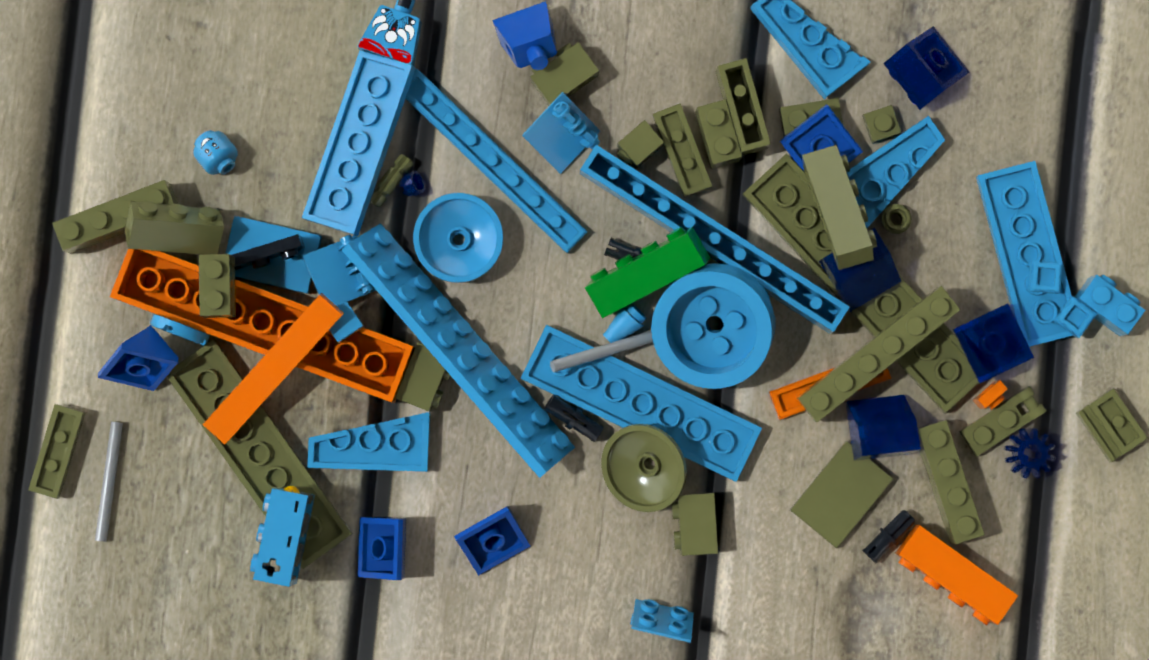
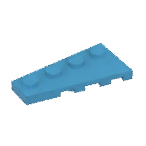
M758 0L750 7L752 12L823 99H826L871 63L864 56L860 57L851 50V46L842 39L838 40L826 30L827 28L819 21L815 22L804 14L805 11L791 0Z
M929 116L852 167L850 172H847L849 180L854 179L856 182L859 197L855 198L858 205L863 204L868 217V222H865L866 228L870 226L945 141Z
M430 412L310 437L308 441L307 468L428 472Z

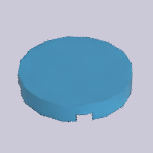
M153 314L150 321L153 327L203 346L207 345L210 337L206 333Z

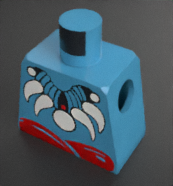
M397 0L394 9L380 5L359 41V50L415 66L422 25L420 18L411 15L416 0Z

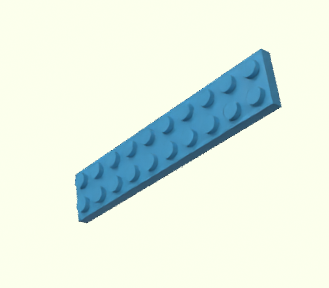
M381 223L355 238L342 249L344 254L539 478L575 448L567 435L558 428L547 412L538 405L527 389L518 382L509 369L498 359L490 347L478 336L470 324L458 313L450 301L444 297L432 283L431 279L424 274L412 260L411 256L404 251L392 234Z

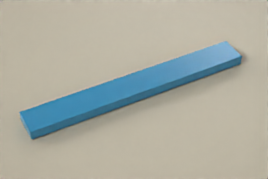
M418 69L415 70L406 100L563 251L568 253L588 232Z

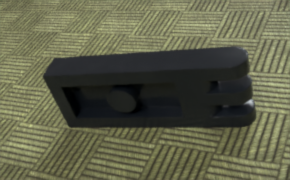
M296 234L233 254L232 256L235 257V270L253 265L254 269L270 265V259L279 256L282 257V260L300 255L298 250L304 249L305 246L302 237Z

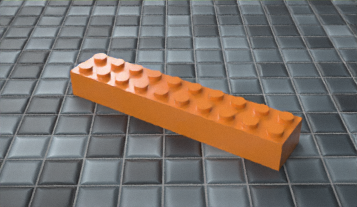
M128 249L110 294L111 298L263 355L274 346L308 308V306L235 280L236 317H201L199 266L161 251ZM364 327L338 343L329 330L296 367L395 404L396 394L415 347Z

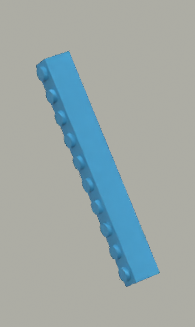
M598 145L594 147L581 167L580 175L669 232L680 227L685 231L693 226L710 258L720 264H727L744 270L764 287L769 296L827 333L831 334L836 330L850 306Z

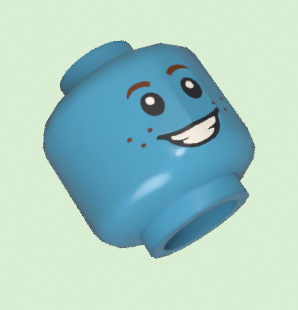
M209 130L202 133L195 140L193 155L208 174L216 175L221 173L224 175L235 167L238 151L226 134L221 131Z

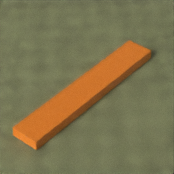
M323 293L319 294L202 425L225 445L340 319L344 312Z

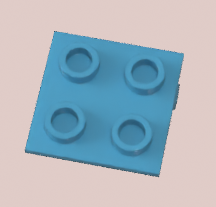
M564 92L550 104L522 135L560 174L585 147L594 149L600 143L598 140L600 130Z
M347 235L342 237L339 242L302 256L318 294L323 293L336 306L345 301L349 302L377 291L342 251L349 242L357 238L355 235Z
M636 599L630 625H632L631 629L691 643L694 613L679 606L668 607L659 605L654 600Z

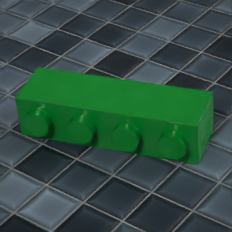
M693 226L685 231L682 227L677 228L666 235L668 240L660 244L657 241H653L640 249L642 252L640 255L632 258L631 254L615 262L617 267L609 271L606 268H602L590 275L591 281L585 286V289L602 319L706 265L710 256Z

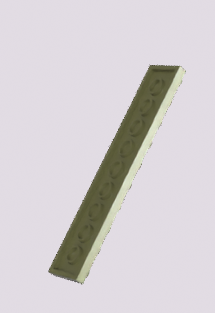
M787 153L742 194L840 301L850 306L848 310L873 337L922 300L875 248H873L874 260L838 270L806 175ZM944 323L896 360L943 413L950 410L990 373Z

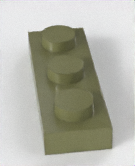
M681 103L653 113V119L664 142L665 150L684 198L712 188V183Z
M58 404L54 405L30 482L29 491L56 499L60 498L86 414L85 412Z

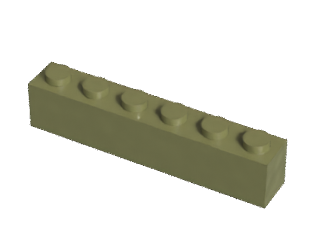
M942 286L937 287L796 399L815 422H819L960 311V308Z

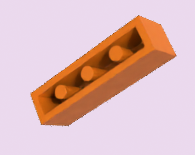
M914 525L895 552L901 558L898 562L912 573L915 569L926 575L923 579L924 582L936 590L940 586L950 593L947 597L961 608L965 604L975 610L972 616L986 626L989 622L998 625L1018 597L1016 593L920 525Z

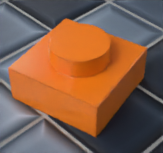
M1001 380L994 381L972 401L979 409H986L987 407L993 409L1005 399L1002 394L1008 388Z

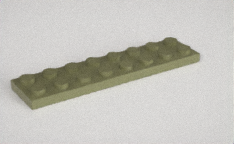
M215 339L172 369L166 377L265 516L267 512L263 511L264 498L266 493H271L272 488L294 486L299 492L315 495L301 561L302 569L353 534L262 405L225 445L202 425L243 380Z

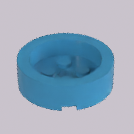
M709 263L668 285L655 307L651 332L656 352L671 373L682 381L697 387L721 389L743 382L759 369L772 345L776 330V318L768 293L753 276L731 265ZM711 316L720 317L723 321V328L711 330L707 323L708 318Z

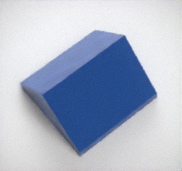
M150 325L118 347L98 372V378L154 391L178 364L179 357Z
M509 506L454 536L478 576L530 547Z
M360 517L358 577L386 580H402L405 578L406 518Z

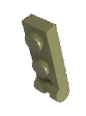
M1030 386L1024 388L959 431L975 456L981 455L1046 412L1042 403L1038 404L1033 397L1035 393ZM1021 402H1023L1029 410L1023 415H1021V413L1016 407V405L1020 404Z

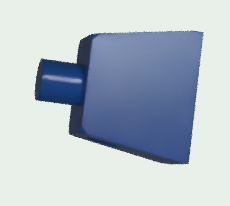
M546 1L492 20L501 46L517 68L531 65L534 70H542L548 65V58L554 57L557 54L553 24Z

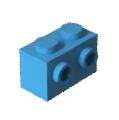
M1105 275L1089 277L1075 295V298L1097 313L1095 319L1118 336L1128 335L1146 311L1139 306L1141 302L1130 293H1121L1115 288L1117 284Z

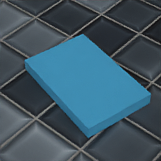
M234 215L225 254L233 255L299 234L305 246L304 249L298 250L300 255L286 260H282V257L279 256L270 259V265L257 269L250 265L235 270V277L309 294L312 278L302 256L318 250L322 236Z

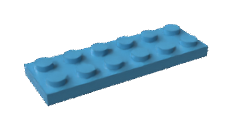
M359 51L302 215L303 219L355 236L359 235L416 70L413 65Z
M1032 161L976 176L1021 347L1026 348L1073 336L1053 321L1070 297H1072L1036 162ZM1031 261L1062 263L1059 294L1028 291Z

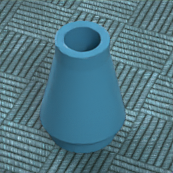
M631 303L618 311L603 335L610 343L625 339L644 326L642 323L647 318Z

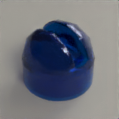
M417 171L404 175L400 180L399 186H403L405 191L402 193L406 196H417L425 191L424 179Z

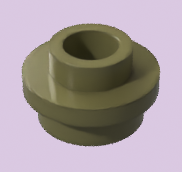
M900 204L888 206L883 211L881 217L883 227L892 234H900L906 231L912 220L910 211ZM893 214H898L901 217L900 224L895 225L892 223L891 216Z

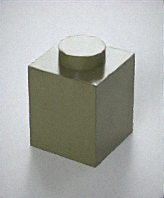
M644 120L617 143V148L620 150L617 155L621 161L629 166L632 164L637 169L661 149L664 142Z

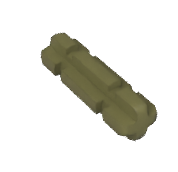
M399 155L394 161V167H390L377 183L378 187L376 190L374 189L370 200L376 207L383 205L386 201V195H390L403 179L404 172L407 173L413 166V162L405 155Z

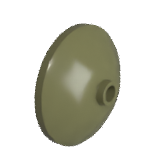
M632 424L614 433L603 449L601 458L603 478L610 492L625 506L641 512H655L671 505L682 493L687 477L685 458L675 440L663 430L648 424ZM649 458L655 462V466L649 463Z

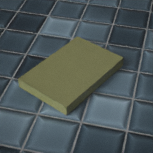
M845 441L791 507L790 511L831 545L838 548L891 483L893 478L852 444Z

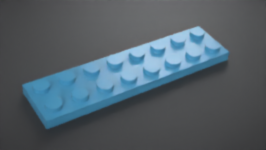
M548 325L545 326L520 379L622 428L632 424L655 426L675 440L685 458L737 482L762 430L761 427L611 355L553 372L550 367V361L594 347Z

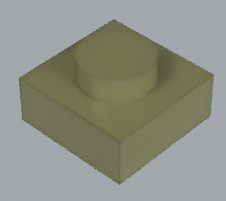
M892 105L862 115L871 143L901 133Z

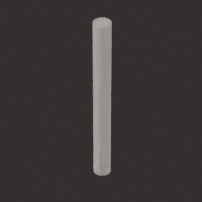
M644 332L550 361V367L553 372H558L652 343V332Z
M111 421L95 535L96 541L107 542L123 423Z

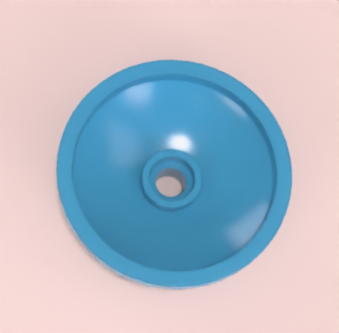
M451 193L436 198L422 210L415 223L413 243L419 261L428 272L444 281L463 283L483 276L494 266L502 250L503 231L497 214L485 201L466 193ZM456 235H463L465 237L462 245L454 243Z

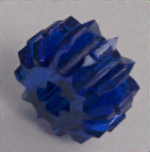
M1032 428L1029 434L1026 429H1020V438L1015 435L1009 437L1014 446H1004V450L1012 452V456L1006 457L1004 460L1005 463L1015 462L1011 468L1012 473H1017L1021 470L1022 478H1028L1030 472L1034 478H1039L1041 476L1040 469L1045 472L1051 470L1046 460L1055 461L1056 457L1048 455V451L1055 449V445L1044 444L1049 438L1048 434H1042L1038 438V429ZM1029 445H1031V451L1036 452L1035 458H1029L1024 454L1025 449H1030Z

